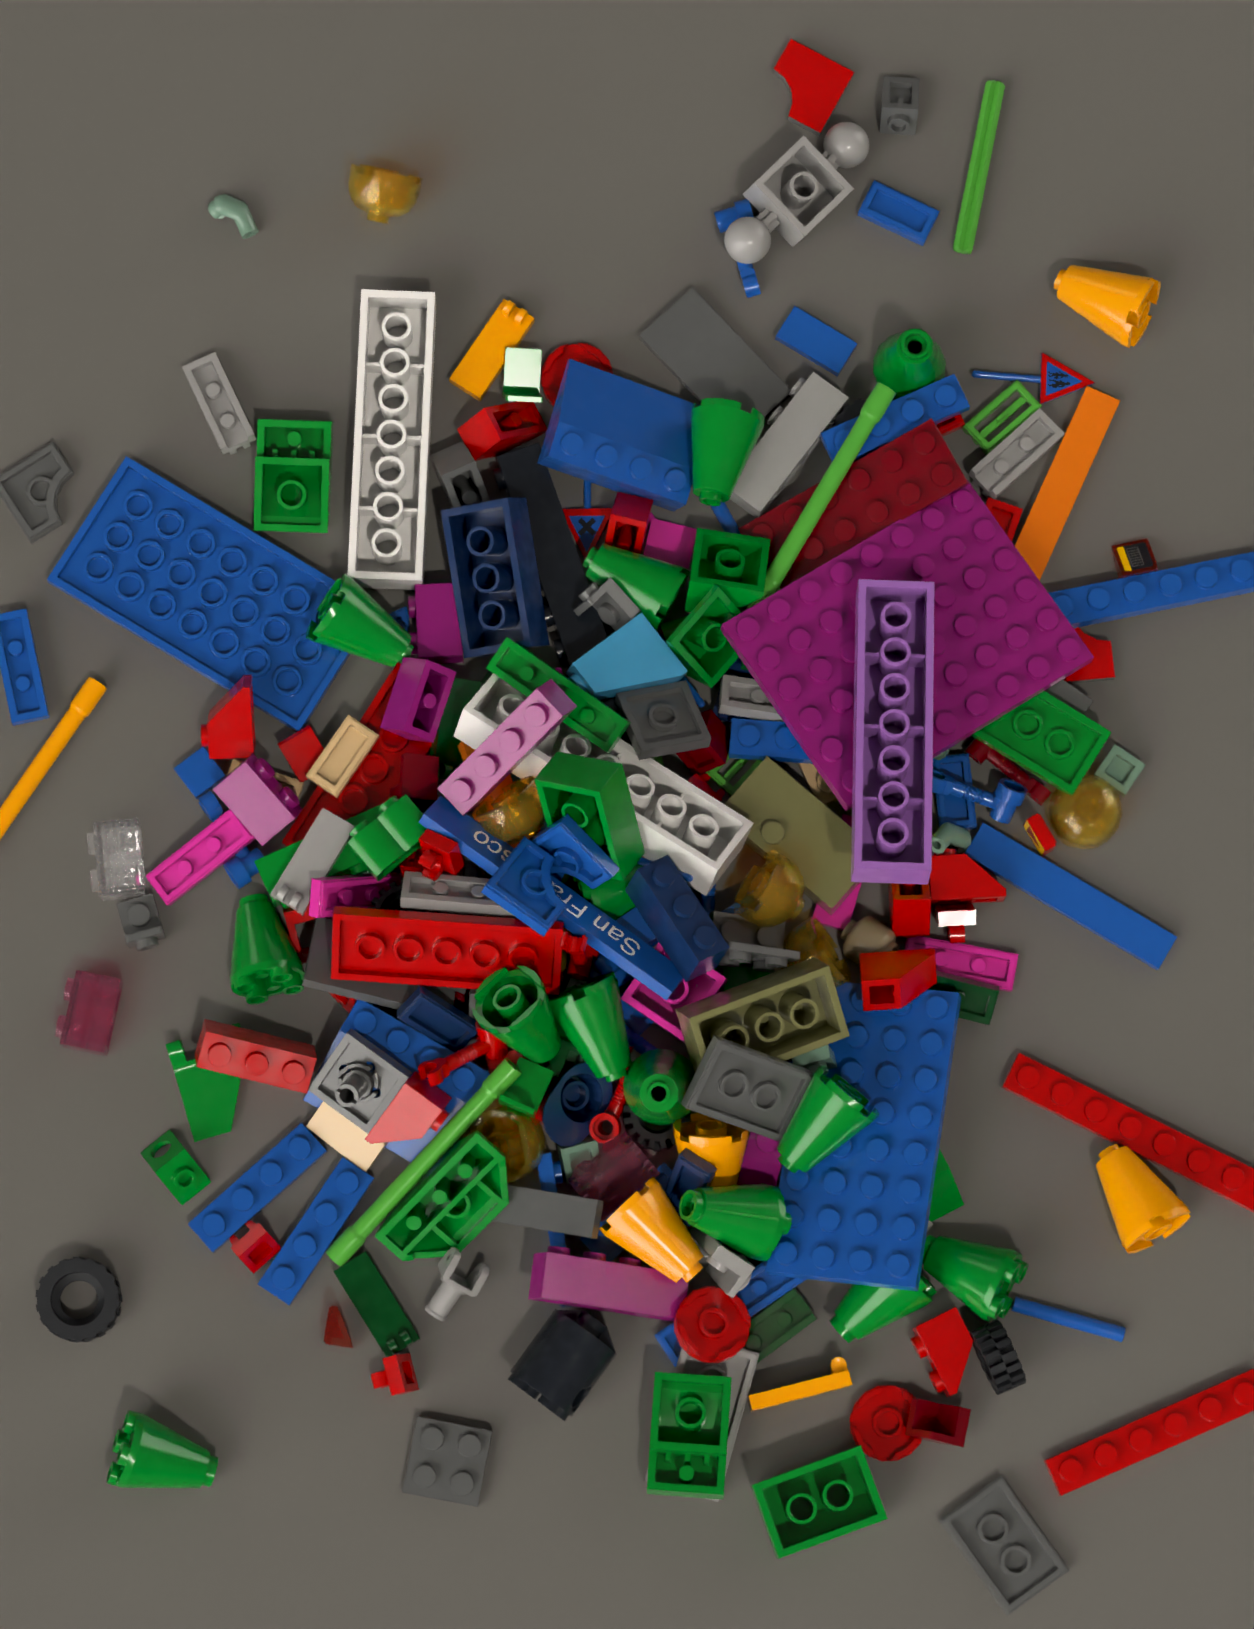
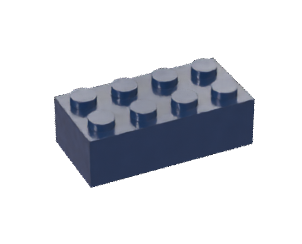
M503 498L441 510L464 658L495 655L506 637H510L526 649L550 645L527 499Z

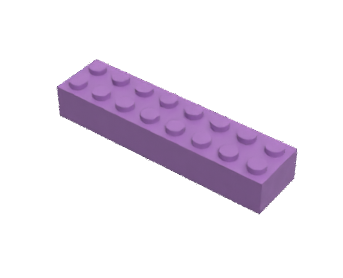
M858 580L855 602L851 882L928 885L932 871L935 582Z

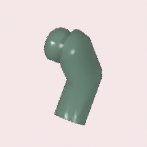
M221 194L215 196L214 200L209 203V213L215 219H222L224 216L234 219L242 239L253 237L259 232L245 202L229 195Z

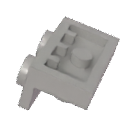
M693 1227L690 1230V1234L698 1242L697 1246L702 1254L707 1257L706 1261L709 1263L705 1271L725 1294L734 1298L738 1291L743 1290L748 1285L755 1267L742 1254Z

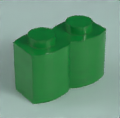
M406 794L400 799L396 796L388 799L378 809L381 814L370 823L364 820L349 833L351 839L347 842L349 849L377 881L383 879L407 857L421 848L419 838L426 828L418 822L423 813Z

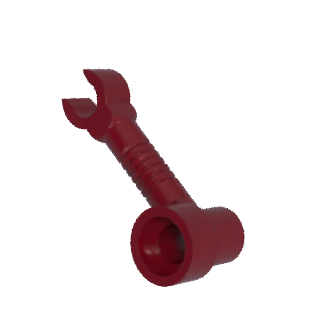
M976 738L964 750L978 764L982 765L985 760H988L996 768H999L1004 775L1010 777L1011 780L1025 786L1028 790L1027 795L1040 806L1050 796L1051 792L1041 783L1018 768L1008 758Z

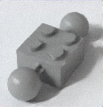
M853 122L835 124L827 131L824 137V152L822 154L803 135L743 193L744 197L760 213L755 218H738L729 225L725 232L724 245L730 257L743 264H752L760 261L770 249V234L775 229L792 247L801 241L854 190L837 169L854 168L865 160L870 147L869 138L865 130Z

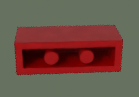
M204 1019L195 1051V1062L198 1068L306 1094L317 1060L314 1045Z

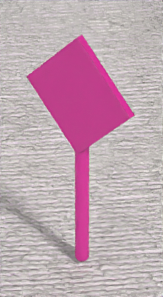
M651 512L650 528L643 555L688 569L697 529L658 520Z

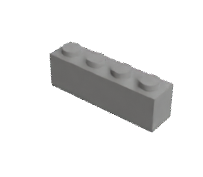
M814 371L807 380L801 377L789 393L792 400L785 409L779 406L773 412L767 422L771 427L763 437H759L730 497V500L755 518L763 515L819 444L821 441L820 433L832 427L836 416L841 414L843 408L848 404V396Z

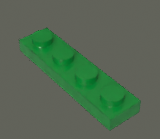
M510 637L505 638L486 669L526 697L536 688L552 679L577 705L562 722L606 753H611L631 723Z

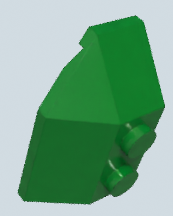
M478 1130L456 1142L399 1202L375 1233L374 1237L402 1261L414 1260V1258L443 1257L451 1247H455L461 1252L509 1204L506 1155Z

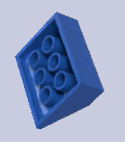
M568 359L537 464L616 492L652 499L653 505L674 512L686 505L693 483L691 411L694 403Z
M357 1000L340 1028L316 1076L351 1028L410 1070L412 1074L415 1071L419 1073L418 1066L421 1063L436 1058H445L454 1054V1052L368 1002ZM470 1061L451 1071L450 1075L444 1078L442 1083L436 1085L452 1097L444 1109L450 1114L436 1132L430 1128L422 1139L388 1142L385 1148L412 1162L478 1091L490 1073ZM367 1062V1064H371L373 1066L371 1070H375L374 1063ZM373 1087L372 1092H374L375 1090H377V1091H378V1094H377V1095H380V1094H381L380 1089H379V1088L377 1089V1088H374V1087ZM309 1090L303 1099L317 1109L323 1102Z

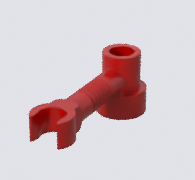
M565 931L560 948L571 956L566 975L579 980H588L593 960H597L599 952L587 944V936L582 935V938H578L577 936L569 935Z
M476 1020L477 1041L445 1058H436L421 1063L418 1066L420 1079L428 1078L430 1087L439 1085L444 1081V1078L450 1075L451 1071L484 1054L489 1059L503 1058L508 1054L507 1044L484 1030Z
M634 1046L629 1047L630 1055L633 1052ZM625 1076L619 1079L607 1110L596 1115L590 1122V1134L599 1143H610L616 1140L621 1133L619 1118L626 1104L623 1090ZM605 1120L611 1122L613 1126L611 1133H606L603 1130L602 1124Z

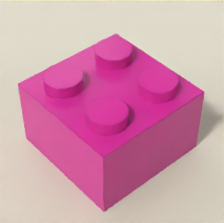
M658 943L655 950L671 960L661 944ZM713 969L688 982H685L683 979L667 1000L634 978L621 997V1000L685 1043L675 1009L720 993L727 982V978Z

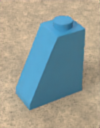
M641 612L573 662L566 674L578 686L597 699L603 700L616 697V693L679 682L688 671Z

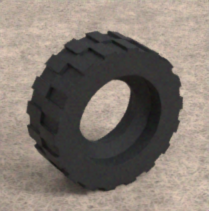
M73 1257V1259L59 1261V1264L51 1266L47 1270L48 1273L45 1277L42 1276L39 1281V1290H36V1310L40 1314V1320L43 1325L54 1335L70 1342L93 1341L92 1339L105 1335V1332L109 1328L112 1329L116 1324L115 1320L117 1316H120L121 1302H123L120 1292L121 1287L114 1274L103 1264L90 1258ZM75 1281H85L91 1284L98 1295V1304L95 1311L82 1319L69 1317L63 1311L60 1303V1297L64 1288Z

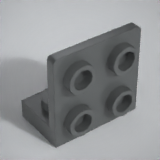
M719 911L709 912V917L729 945L728 951L718 965L739 967V963L753 964L752 970L775 972V968H787L788 963L800 960L799 951L783 949L785 921Z

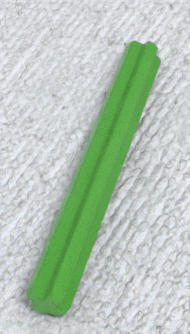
M988 80L985 85L953 250L957 253L971 254L973 250L1005 89L1004 83L1000 81Z

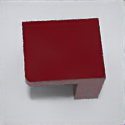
M711 709L701 713L711 735L709 747L676 753L693 774L697 773L700 775L726 764L731 733Z
M404 753L401 756L400 783L390 789L389 799L393 796L400 799L406 794L417 808H426L437 800L439 757Z
M913 1398L905 1435L939 1444L964 1447L971 1409Z

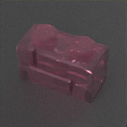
M76 970L74 979L68 978L64 990V1000L69 1001L66 1016H59L55 1031V1037L61 1038L60 1045L63 1048L101 1056L108 1055L124 984L121 979Z
M624 1132L621 1136L616 1135L605 1142L602 1146V1151L591 1161L584 1160L574 1168L573 1175L568 1179V1182L580 1197L604 1201L600 1220L603 1222L636 1191L639 1192L643 1189L649 1179L652 1177L656 1178L660 1172L628 1133Z

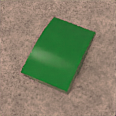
M258 419L253 531L328 533L333 421Z
M655 1372L647 1494L724 1499L732 1377Z

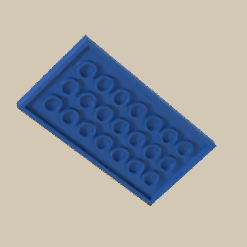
M127 456L47 578L48 583L228 691L244 675H252L254 706L296 732L306 726L350 656L349 653L306 638V632L311 620L318 624L320 619L317 618L319 614L317 608L335 580Z
M834 981L850 1036L828 1044L834 1052L837 1068L829 1069L826 1076L830 1079L835 1073L841 1076L869 1100L864 1107L870 1113L876 1108L879 1116L805 1173L798 1170L796 1173H793L782 1165L779 1188L784 1197L786 1212L791 1215L792 1224L789 1232L781 1236L771 1257L767 1260L766 1272L768 1275L918 1291L961 995L958 992L926 990L901 1009L863 1011L861 984Z

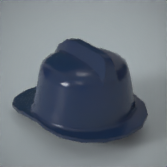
M586 1062L574 1065L554 1079L550 1086V1095L543 1107L542 1120L545 1131L550 1139L560 1146L571 1147L582 1142L590 1133L589 1125L591 1120L596 1115L605 1112L611 1101L613 1092L612 1082L607 1083L605 1077L597 1079Z

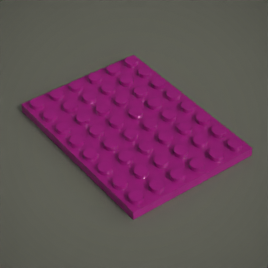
M970 483L929 507L903 520L900 519L723 623L720 629L845 811L852 808L855 602L859 579L935 582L933 758L1088 665L1094 658Z

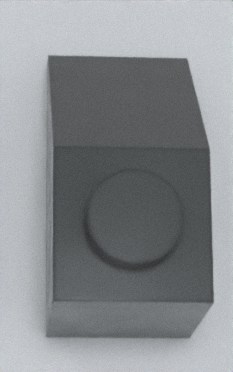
M463 441L429 456L451 508L490 501L477 464Z

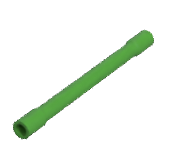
M879 382L876 383L860 411V416L768 568L763 597L746 605L747 609L780 590L782 581L861 448L895 397L896 392Z
M505 1058L483 1081L478 1091L352 1226H349L326 1250V1254L332 1261L339 1266H343L365 1243L366 1238L491 1103L499 1098L500 1094H503L515 1082L522 1072L512 1061Z

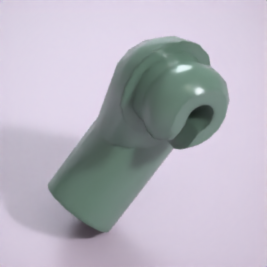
M950 822L943 823L932 836V851L940 854L947 847L953 849L955 846L958 848L956 854H962L971 845V835L963 827Z

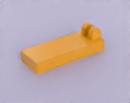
M503 299L449 378L450 383L480 402L504 368L505 347L519 346L534 324V317L529 315L525 309L518 308L511 300Z
M835 1357L830 1362L832 1373L830 1375L749 1395L747 1399L750 1411L849 1387L852 1385L845 1359Z

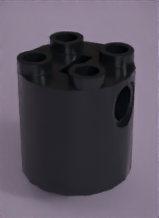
M555 1309L510 1372L512 1374L508 1380L535 1400L541 1394L537 1401L559 1418L566 1421L569 1415L573 1416L617 1355L608 1328L584 1310Z

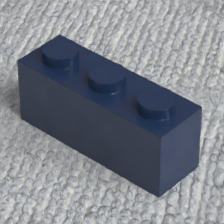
M666 855L638 868L625 891L685 982L715 969L728 951L729 945L670 857Z

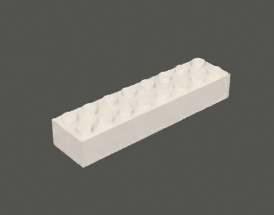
M361 289L347 575L352 577L362 588L415 590V584H424L436 327L435 292Z
M493 673L463 708L454 737L476 750L527 697ZM563 722L511 772L537 789L534 779L557 751L621 763L624 768L645 850L643 857L655 861L668 855L679 871L693 876V880L687 882V884L707 896L741 851L754 824L652 758L639 760L633 746L622 739L618 741L611 753H606Z

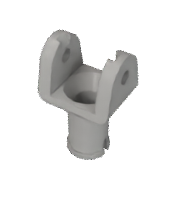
M451 1247L439 1261L437 1267L441 1274L440 1279L442 1283L429 1303L424 1307L431 1316L440 1321L447 1319V1315L461 1294H467L471 1297L477 1296L490 1271V1267L481 1262L474 1268L467 1279L455 1274L454 1270L461 1258L460 1250L455 1247Z

